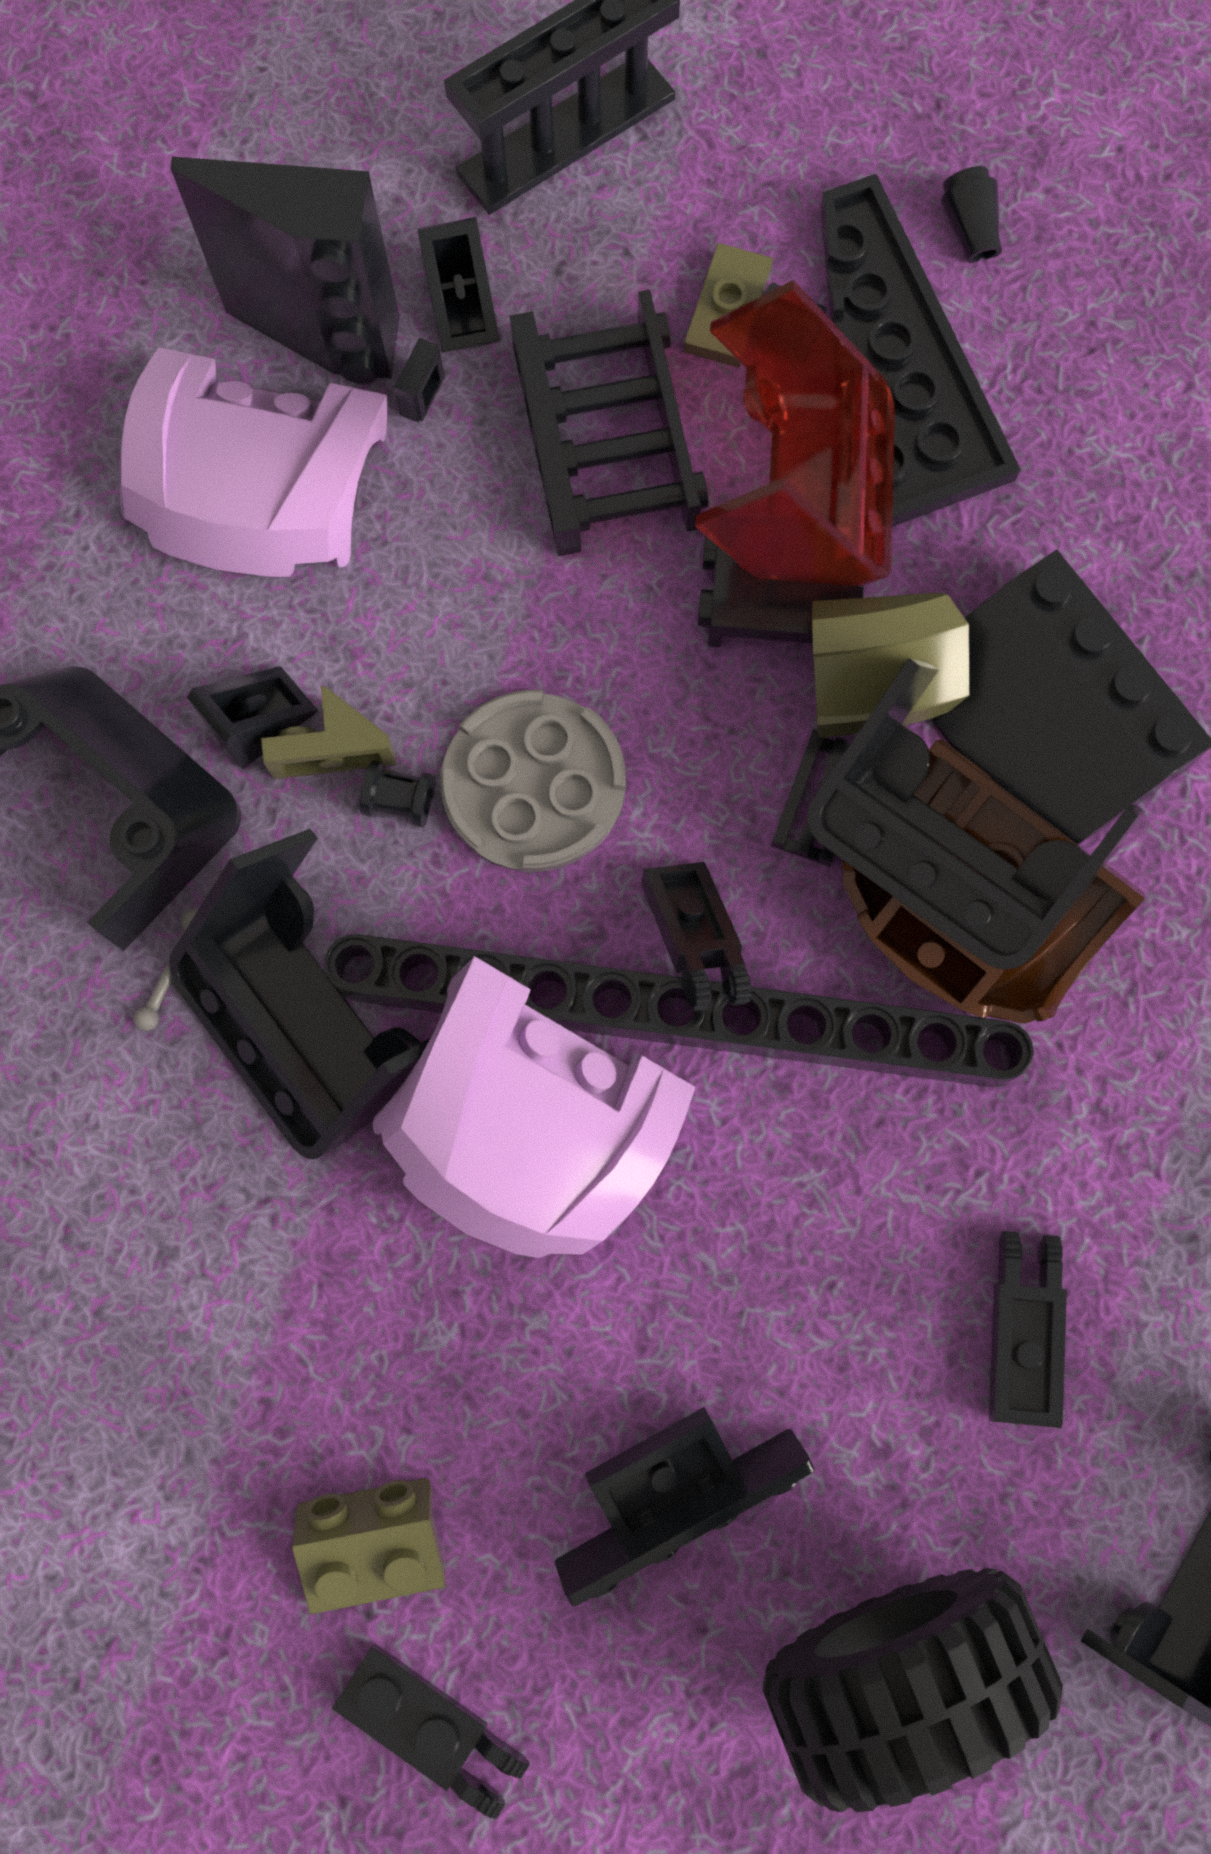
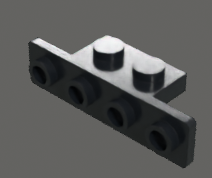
M705 1407L586 1472L585 1476L612 1528L555 1560V1566L564 1593L571 1606H578L590 1598H597L607 1594L618 1582L652 1563H660L669 1559L682 1546L712 1529L726 1527L739 1514L771 1496L788 1492L799 1480L812 1474L815 1467L793 1431L787 1429L732 1460Z

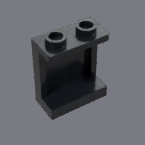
M720 510L717 533H705L702 570H714L713 589H701L698 626L709 627L708 646L720 647L721 638L724 636L813 643V601L863 598L868 522Z

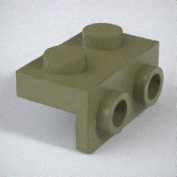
M423 1478L413 1481L395 1480L373 1489L342 1495L336 1493L324 1494L312 1501L302 1502L297 1506L292 1549L310 1614L446 1587L444 1561L432 1514L433 1493L429 1479Z

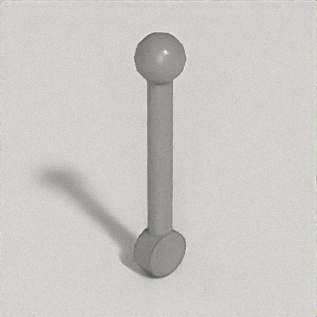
M190 909L182 915L181 926L184 930L180 938L198 909ZM169 960L146 1006L138 1008L134 1013V1024L140 1030L149 1031L158 1025L159 1014L157 1011L173 981Z

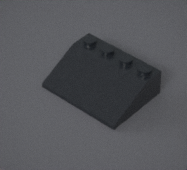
M172 156L170 169L226 313L327 371L342 375L348 381L367 384L373 382L376 377L392 379L400 315L369 171Z
M1057 549L1006 583L965 617L969 624V696L950 712L931 718L932 722L954 749L991 776L990 779L1078 845H1081L1119 818L1128 806L1139 804L1193 766L1211 749L1210 736Z

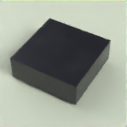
M421 338L418 339L394 386L400 415L418 423L424 420L445 378L438 345Z

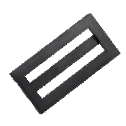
M813 729L773 838L772 847L830 867L835 854L825 846L823 850L811 846L814 836L810 831L808 818L799 841L788 838V834L818 751L828 753L830 757L817 792L849 747L847 745L848 741L836 737L835 741L819 737L818 731Z

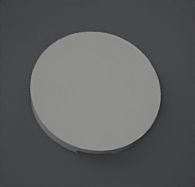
M523 690L507 693L475 709L459 725V730L447 749L442 769H440V792L448 819L460 839L485 860L500 867L522 872H542L559 869L591 853L603 842L614 827L624 803L626 790V771L623 754L616 737L606 722L591 708H585L563 697L544 694L543 690Z

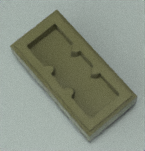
M717 243L684 342L685 353L740 368L752 331L750 330L751 323L770 276L773 264L772 257Z

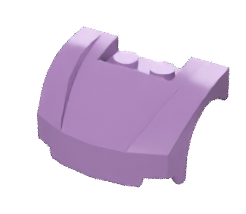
M158 347L138 378L125 415L119 463L123 521H130L146 531L153 548L169 556L215 570L266 577H290L294 572L295 564L332 561L338 567H345L351 557L354 502L362 468L371 446L377 441L384 443L387 433V395L333 383L329 384L321 402L309 400L306 396L298 393H274L251 388L250 385L240 381H217L215 359Z
M474 956L451 979L447 988L448 996L431 1039L405 1082L392 1099L374 1117L373 1131L375 1135L382 1134L383 1145L406 1173L403 1177V1185L420 1202L465 1234L514 1254L541 1258L549 1254L583 1255L604 1241L634 1211L654 1184L677 1141L695 1086L644 1056L639 1057L630 1065L623 1063L525 1005L531 989Z

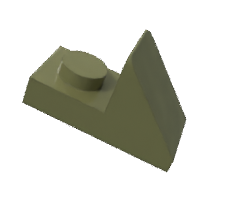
M324 685L321 686L324 731L316 732L313 728L298 726L283 729L279 732V736L261 738L263 762L274 779L368 769L369 764L373 760L383 762L385 767L397 765L396 753L389 736Z

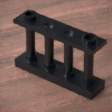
M574 0L444 79L446 97L481 141L482 151L456 166V172L488 215L675 100L674 89L648 59V37L679 18L680 0ZM625 51V63L600 78V66ZM577 81V92L552 107V96ZM529 110L530 121L504 137L503 126Z
M644 290L638 292V323L550 339L549 333L538 335L533 311L510 315L512 344L557 555L563 556L581 552L580 532L590 530V524L675 507H681L686 532L698 530L700 509L708 508L709 505L707 485L703 472L693 473L664 351V349L671 347L669 324L665 312H655L651 291ZM644 347L649 376L562 392L560 386L549 387L546 371L555 370V363ZM656 399L662 429L573 445L572 439L561 441L558 424L566 423V416ZM668 453L675 483L585 499L584 494L573 495L569 478L578 476L579 469Z

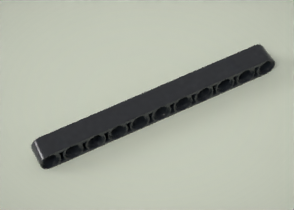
M361 934L346 935L337 939L329 947L325 956V971L329 980L339 992L348 999L378 1005L442 1013L448 996L447 988L451 979L475 956L531 989L525 1005L571 1031L985 1087L1002 1086L1024 1074L1031 1065L1034 1056L1033 1042L1023 1028L1008 1021L757 987H751V998L748 1004L733 1005L728 1000V995L725 993L722 983L710 981L712 989L710 1008L693 1011L694 1017L683 1026H672L666 1024L660 1018L657 1009L668 998L678 997L689 1003L683 991L682 977ZM364 955L373 958V970L365 980L357 983L344 981L343 970L350 959ZM419 964H429L438 969V976L430 988L415 992L406 987L405 979L413 967ZM543 981H555L560 983L567 993L560 1005L551 1009H543L537 1007L531 1001L532 990ZM607 989H616L622 991L628 997L630 1006L624 1014L609 1018L601 1015L593 1005L595 998ZM732 1006L748 1008L756 1018L757 1028L747 1035L734 1034L725 1027L722 1020L723 1012ZM799 1014L810 1016L819 1026V1040L811 1044L797 1042L788 1031V1019ZM869 1023L878 1028L883 1036L882 1050L869 1053L860 1049L853 1039L852 1030L854 1025ZM931 1031L943 1038L947 1047V1055L944 1061L935 1062L929 1060L921 1053L918 1047L919 1033ZM986 1040H996L1007 1047L1011 1058L1008 1070H998L987 1063L983 1052Z

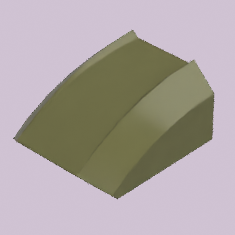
M938 592L813 601L812 635L819 737L858 734L909 658L927 662L939 671L902 724L904 726L950 712L969 696V624L948 594Z

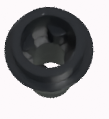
M983 166L970 167L956 172L943 183L945 194L941 198V204L965 249L968 262H977L981 258L985 260L995 258L1002 252L999 235L998 181L990 177L988 168Z

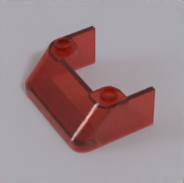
M792 280L711 322L710 332L746 367L743 402L748 414L753 420L761 422L772 433L770 481L765 486L696 515L695 527L733 558L743 570L748 571L757 579L862 587L886 578L891 571L894 402L883 376L802 288Z

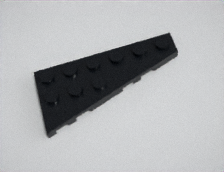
M877 174L823 192L820 208L850 521L868 522L867 536L1016 481L1021 468Z

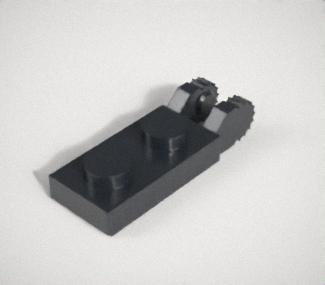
M698 862L643 869L641 886L676 973H681L683 991L686 999L689 1001L691 1010L698 1011L710 1008L712 989L705 969L718 967L721 970L723 988L731 1004H748L752 990L750 976L741 956L742 945L706 863Z
M1003 1231L999 1240V1284H994L989 1421L1062 1428L1067 1290L1062 1289L1063 1247L1061 1237L1053 1235L1042 1236L1038 1248L1040 1287L1021 1286V1238L1018 1232Z
M376 1643L371 1646L332 1707L338 1714L447 1791L451 1787L461 1800L489 1818L496 1819L506 1803L493 1786L478 1780L462 1768L473 1748L475 1747L486 1760L495 1765L501 1772L514 1778H522L530 1765L529 1760L523 1754L487 1730L488 1723Z

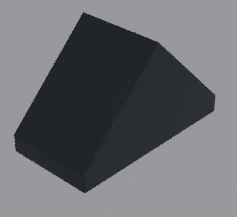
M473 217L418 228L417 232L424 271L442 352L500 341L477 218Z
M281 666L192 688L187 696L207 727L242 769H245L263 755L261 738L279 736L281 730L300 726L318 711Z

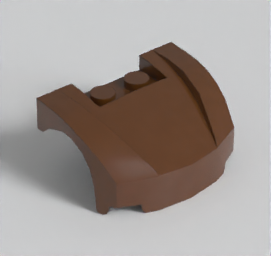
M936 740L929 749L931 756L930 770L914 795L1019 869L1028 855L1037 846L1048 841L1063 840L1080 847L990 779L991 776L944 740ZM842 860V883L857 912L859 924L870 940L911 981L962 1011L981 1018L989 1016L1022 1024L1035 1020L1039 1022L1055 1016L1059 1004L1077 977L1105 942L1145 899V894L1141 889L1108 864H1105L1084 894L1029 961L1013 969H998L980 960Z

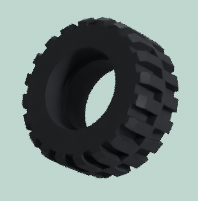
M984 1568L978 1572L968 1569L958 1571L949 1576L942 1574L927 1578L921 1583L908 1584L893 1589L891 1593L878 1598H870L859 1603L853 1609L844 1613L840 1612L826 1619L825 1623L805 1631L797 1637V1641L785 1645L777 1652L776 1658L771 1659L766 1666L762 1690L802 1792L821 1807L825 1806L830 1811L843 1812L848 1808H852L855 1812L873 1811L880 1805L889 1804L890 1807L910 1803L913 1798L928 1793L931 1796L951 1789V1785L968 1777L974 1779L992 1770V1765L1004 1758L1011 1759L1025 1749L1026 1742L1030 1739L1039 1738L1049 1728L1050 1720L1056 1719L1060 1711L1063 1684L1021 1585L1003 1571L998 1572L995 1569Z

